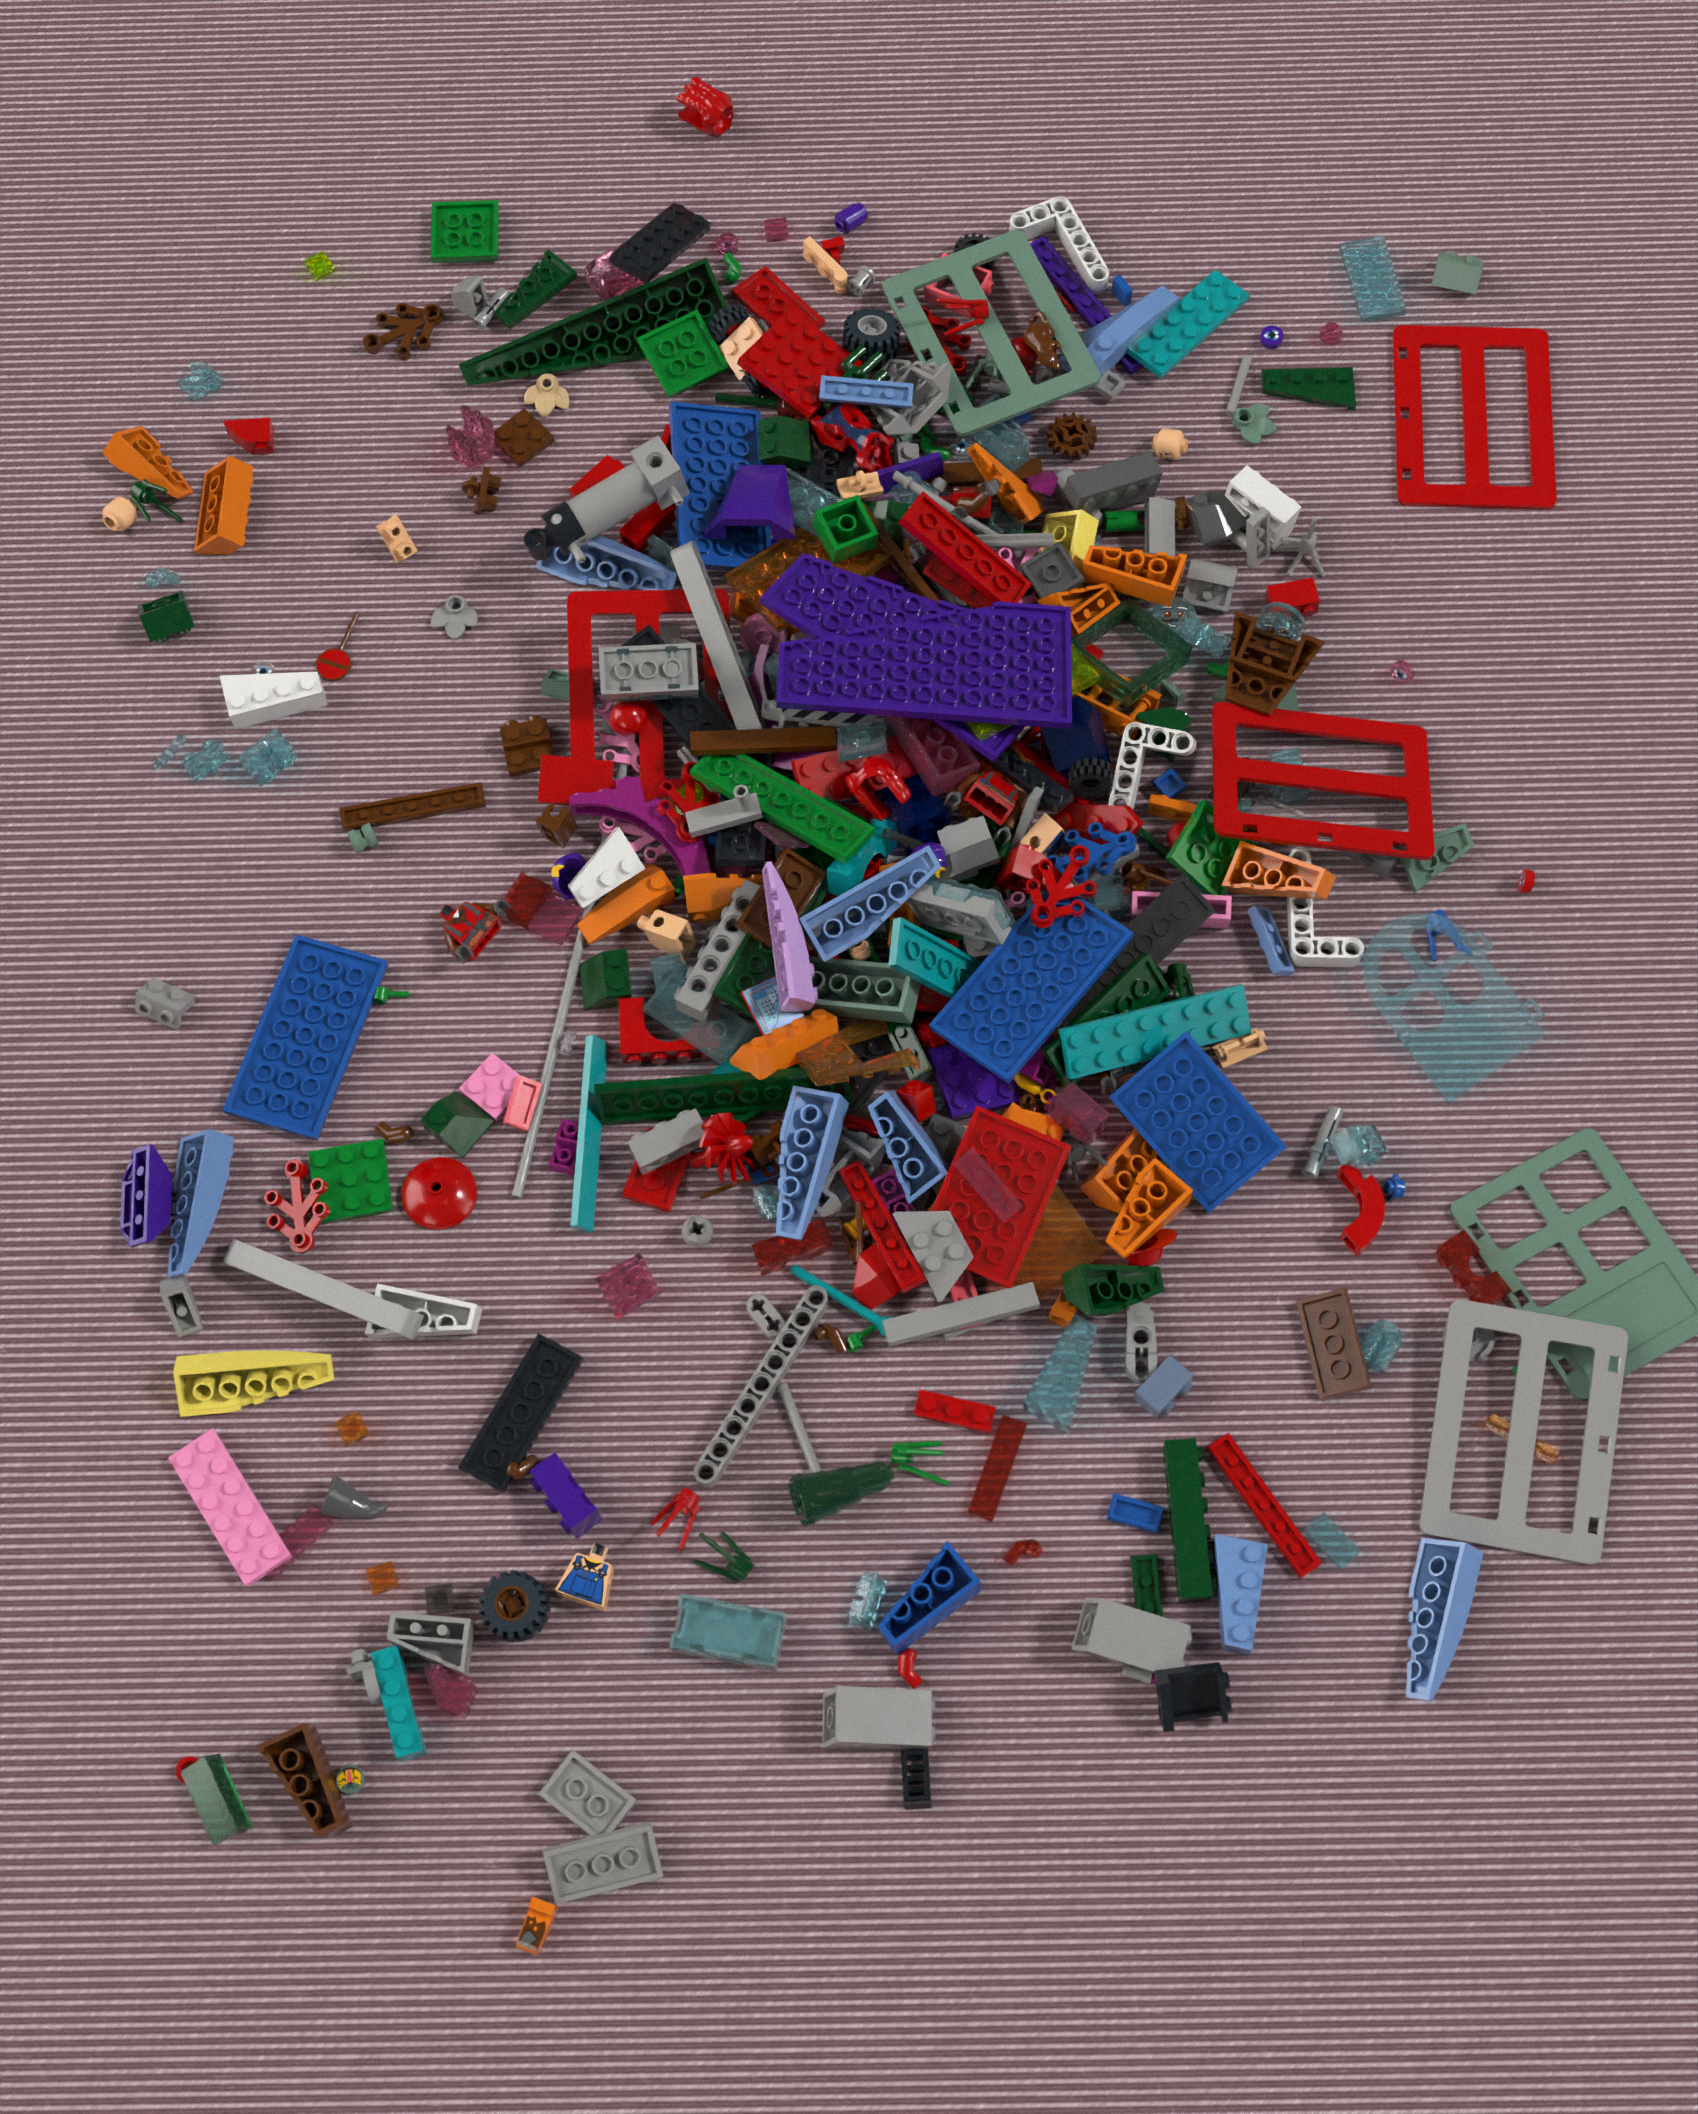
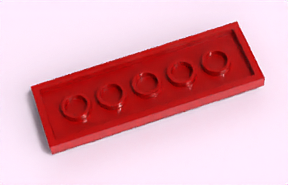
M924 491L921 492L898 522L992 603H1018L1032 584Z
M927 728L791 761L797 784L822 798L827 796L834 801L855 796L846 785L845 777L858 768L863 767L864 762L873 755L889 761L892 768L898 772V775L902 777L905 783L938 775ZM880 776L869 778L867 782L872 791L889 788Z

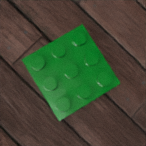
M498 200L432 202L430 256L432 263L498 261Z
M698 310L692 311L637 337V343L668 399L729 371L727 362Z
M1201 800L1166 856V859L1206 895L1225 896L1228 890L1221 885L1240 841L1252 845L1255 844L1251 840L1219 836L1214 831L1213 805L1207 800Z
M383 1138L308 1152L311 1180L321 1178L328 1185L327 1191L321 1194L316 1203L323 1202L330 1207L329 1215L323 1218L319 1225L394 1212ZM321 1183L316 1186V1190L321 1187ZM324 1207L319 1209V1214L323 1212Z

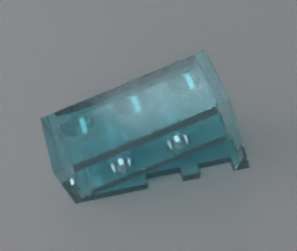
M997 392L976 408L997 401L1001 397ZM1013 419L966 436L972 442H977L1011 472H1014L1029 461L1030 441L1019 424L1014 422Z

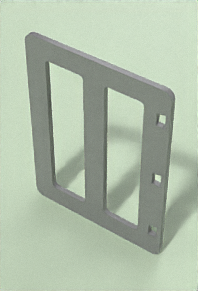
M1463 1299L1453 1301L1448 1312L1419 1520L1420 1530L1426 1535L1587 1565L1597 1563L1602 1555L1628 1345L1627 1332L1623 1328ZM1476 1328L1518 1335L1521 1339L1496 1520L1453 1513L1449 1508L1473 1331ZM1551 1341L1587 1347L1594 1351L1572 1531L1569 1534L1529 1527L1525 1523L1548 1343ZM1610 1357H1618L1617 1373L1608 1371ZM1600 1437H1609L1607 1454L1598 1451ZM1590 1518H1598L1597 1534L1588 1533Z

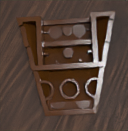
M1235 611L1225 700L1270 716L1326 641L1303 634L1300 642L1256 628L1258 618Z

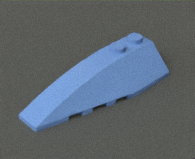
M1162 285L1089 329L1081 336L1100 372V376L1107 370H1110L1127 353L1128 347L1180 301L1177 295ZM1062 355L1058 359L1060 366L1067 372H1070L1071 369Z
M600 535L580 547L586 557L583 563H578L572 553L563 556L558 547L552 548L551 555L545 560H538L536 566L539 570L577 584L598 585V587L609 586L625 590H673L677 577V571Z
M930 846L922 848L799 918L805 937L823 962L868 938L941 867Z
M793 1086L780 1131L781 1155H779L780 1179H778L777 1236L801 1241L811 1221L831 1168L849 1105L841 1094Z
M206 1129L181 1138L172 1185V1192L176 1193V1203L171 1204V1213L175 1214V1223L170 1226V1236L174 1238V1243L169 1248V1278H176L188 1273L211 1231L220 1208L226 1182L230 1175L229 1165L234 1153V1137L212 1129Z
M1421 1538L1409 1588V1597L1412 1599V1611L1409 1612L1408 1622L1411 1623V1637H1408V1649L1411 1650V1658L1407 1663V1698L1432 1702L1457 1650L1471 1608L1484 1553L1465 1542Z

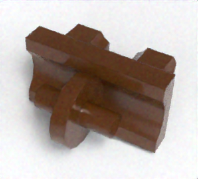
M483 467L479 482H476L477 477L471 476L470 480L462 483V490L467 494L468 499H474V495H476L473 511L475 514L480 515L482 509L495 511L498 497L486 493L487 490L498 493L501 478L490 474L491 468Z
M780 1120L770 1125L769 1130L771 1133L764 1138L761 1134H756L752 1137L753 1145L750 1149L760 1166L781 1155L780 1131L783 1123Z

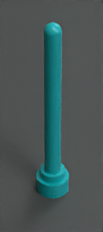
M798 1265L791 1266V1274L811 1286L824 1288L827 1296L875 1324L877 1329L880 1330V1334L886 1337L882 1320L893 1317H881Z

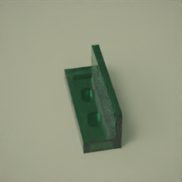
M221 1754L203 1756L181 1772L213 1845H218L234 1834L245 1833L253 1828Z

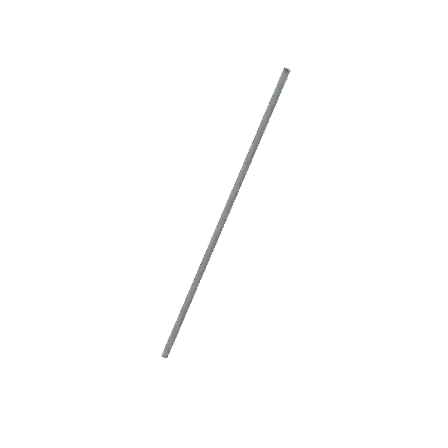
M627 748L623 749L622 754L631 755ZM619 765L616 780L627 776L629 765ZM611 821L605 822V825L611 826L613 825V823ZM602 835L599 847L608 838L607 836ZM595 901L584 907L581 920L594 908ZM579 929L540 1081L542 1083L527 1133L512 1192L513 1198H522L586 941Z

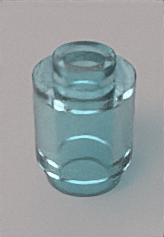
M761 1184L753 1189V1194L750 1198L760 1217L765 1219L767 1223H772L777 1220L779 1197L772 1185Z

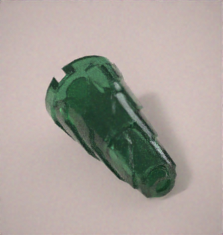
M873 1461L852 1467L847 1466L802 1475L798 1473L788 1478L790 1482H793L788 1484L796 1515L804 1514L806 1518L800 1521L802 1526L806 1528L816 1525V1522L840 1512L839 1510L862 1501L861 1499L885 1490V1487L890 1485L891 1480L894 1479V1474L889 1464L885 1465L883 1461Z

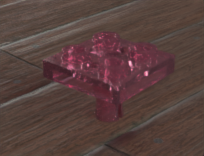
M640 1253L621 1264H616V1267L612 1266L609 1271L595 1278L617 1320L661 1295Z

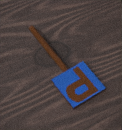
M775 1159L770 1160L763 1166H760L757 1162L755 1169L747 1166L750 1179L745 1181L742 1178L737 1180L738 1185L753 1180L756 1187L780 1178V1166ZM730 1183L701 1194L699 1198L705 1199L738 1185L734 1186Z

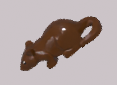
M1042 311L1034 312L1030 317L1024 340L1036 352L1038 356L1037 365L1043 364L1046 367L1059 370L1060 362L1057 358L1056 349H1061V344L1059 341L1052 340L1051 336H1054L1055 332ZM1039 317L1042 322H1036L1037 318Z

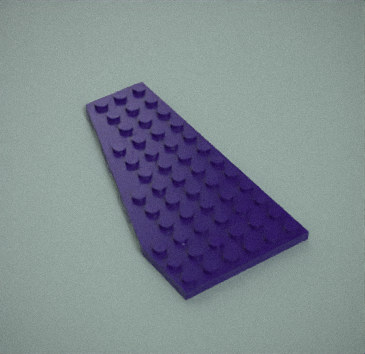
M805 553L760 598L762 605L812 639L846 634L847 630L877 624L888 626L920 620V616L956 610V612L970 610L943 600L937 602L903 590L904 587L870 575L866 578L834 567L831 562ZM1071 662V675L1077 667L1073 662ZM931 719L993 762L997 760L1026 727L1023 725Z
M994 602L992 606L962 612L951 610L920 616V620L888 626L877 624L847 630L846 634L814 640L803 638L782 642L779 644L776 708L1071 729V607Z

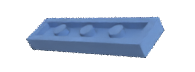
M821 375L819 401L911 409L914 384Z

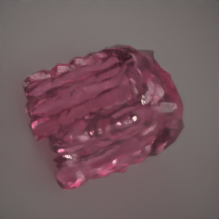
M622 244L617 248L604 251L602 255L593 259L584 269L586 281L593 292L599 295L600 301H606L646 284L608 262L610 254Z
M462 405L460 406V411L465 425L459 430H455L454 427L447 424L445 428L448 436L447 446H449L455 461L473 469L492 458L496 450L494 429L490 418L483 417L482 413L477 409L472 411L470 406ZM476 440H479L483 445L480 451L477 449Z

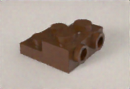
M534 715L529 717L528 721L518 723L517 720H509L504 723V726L499 727L509 777L540 771L541 755L554 756L547 718Z

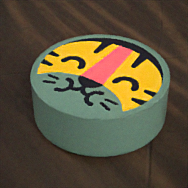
M355 1766L342 1768L336 1777L337 1787L348 1795L358 1793L365 1783L363 1772Z

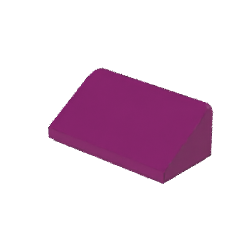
M1048 471L1029 476L1026 481L1031 490L1051 496L1054 493L1058 478L1054 471Z

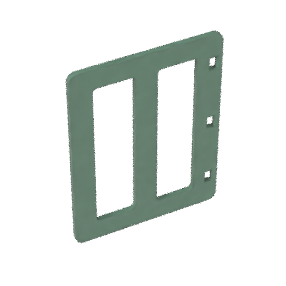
M1012 230L886 279L882 284L883 292L918 360L926 365L930 362H936L939 366L943 363H948L951 366L948 400L942 407L955 433L959 436L971 435L1096 386L1101 380L1096 364L1025 234L1021 230ZM1009 256L1038 310L1045 314L1055 332L1053 337L1055 341L1060 342V350L1071 371L1043 383L1033 384L988 301L989 318L984 319V324L975 325L1011 394L979 408H974L914 291L948 278L952 281L961 299L988 300L972 269L1000 257ZM903 300L905 307L899 309L896 302ZM929 351L932 359L926 361L922 353ZM956 404L959 412L953 414L949 406Z

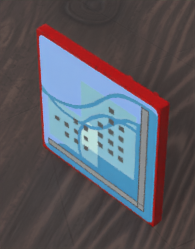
M776 976L740 992L762 1035L770 1033L775 1028H781L791 1023L794 1019L805 1017L802 1011L781 1013Z

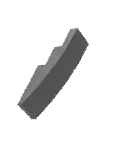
M992 837L947 855L946 870L940 871V878L930 884L933 886L934 895L937 894L942 884L956 887V882L978 875L977 870L1000 863Z

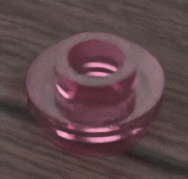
M1327 323L1321 328L1319 337L1323 343L1335 345L1342 339V330L1336 323Z

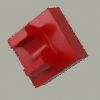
M843 236L821 241L820 247L840 264V254L844 253L845 247Z

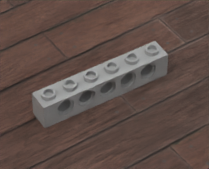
M745 879L742 886H737L734 890L731 905L725 906L723 909L720 924L712 928L709 935L710 941L707 946L703 945L697 956L699 960L695 967L691 966L689 968L684 986H679L675 992L676 1010L701 1022L706 1018L716 1000L712 992L746 935L741 930L731 932L728 929L735 926L743 913L740 909L748 906L759 889V885ZM719 947L727 948L724 952H719L716 949ZM707 967H714L716 969L713 972L705 971ZM696 987L704 988L702 992L693 991Z

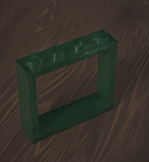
M1128 599L1116 606L1111 612L1104 615L1082 633L1071 637V662L1077 665L1076 670L1127 708L1159 685L1163 679H1167L1189 662L1193 646L1132 600ZM1124 620L1169 652V654L1130 682L1126 681L1085 650V648Z

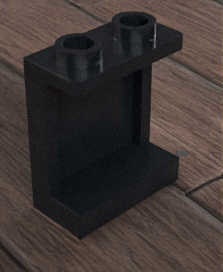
M1220 1662L1155 1670L1158 1713L1163 1732L1174 1731V1722L1220 1716L1222 1723H1228V1713L1232 1712L1230 1696H1226V1689L1230 1688L1228 1672H1223Z

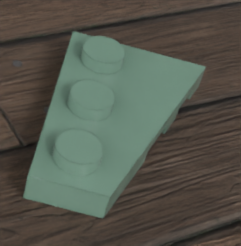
M1465 823L1434 834L1435 853L1430 860L1400 858L1414 893L1474 846ZM1398 846L1404 851H1406L1405 846Z

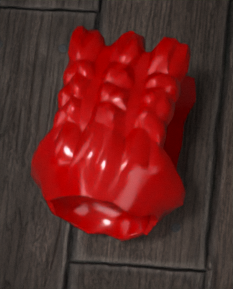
M697 76L692 78L691 84H687L684 87L685 93H680L676 96V100L686 106L684 108L686 111L680 110L678 117L704 134L720 137L731 127L734 117L732 98L728 94L713 88L705 81L703 82L701 78Z
M873 755L864 762L863 767L850 773L845 779L850 792L855 795L860 804L872 813L876 820L882 821L890 816V811L868 786L869 778L880 776L901 804L906 802L912 795L902 777L892 768L890 762L882 757Z

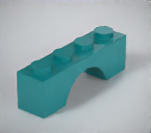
M875 818L869 822L870 825L875 827V834L846 864L836 859L828 867V893L840 896L861 884L870 860L874 856L886 859L897 847L896 823L885 819L878 821Z
M395 1645L372 1652L371 1657L396 1758L402 1763L428 1755L422 1729L410 1695L408 1672L402 1650Z

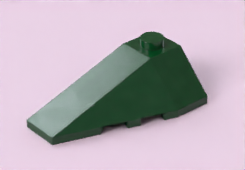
M1079 1264L1061 1274L1066 1299L1086 1315L1091 1316L1111 1315L1165 1291L1160 1267Z

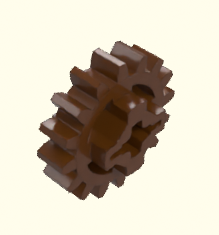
M1072 412L1071 417H1068L1066 413L1063 414V419L1056 417L1055 422L1050 423L1049 431H1047L1048 447H1053L1052 453L1056 454L1059 452L1060 459L1066 455L1069 461H1072L1073 456H1076L1078 460H1081V454L1089 456V451L1094 450L1095 442L1097 441L1096 426H1091L1092 420L1084 421V415L1082 414L1078 418L1075 412Z

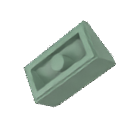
M550 668L542 679L541 694L569 702V673Z

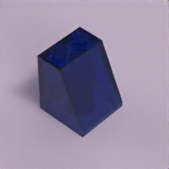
M1080 696L1072 698L1071 729L1040 727L1057 773L1068 781L1069 768H1071L1073 763L1076 764V761L1079 759L1084 762V758L1092 760L1094 757L1097 758L1098 762L1100 759H1103L1105 763H1111L1101 713Z
M923 771L903 780L912 796L902 804L888 786L879 790L881 801L890 812L889 820L896 823V833L907 856H910L919 845L940 843L937 831L950 825L947 807Z

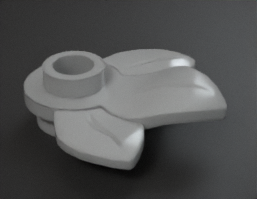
M459 595L450 596L443 607L434 611L431 618L432 628L445 627L446 633L452 639L461 637L465 632L466 626L474 627L477 626L478 622L476 611L468 607L467 601Z

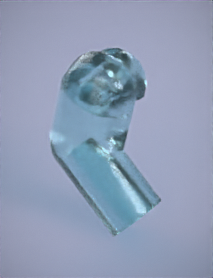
M159 568L147 574L145 583L150 588H156L158 583L164 581L177 586L181 575L165 568Z

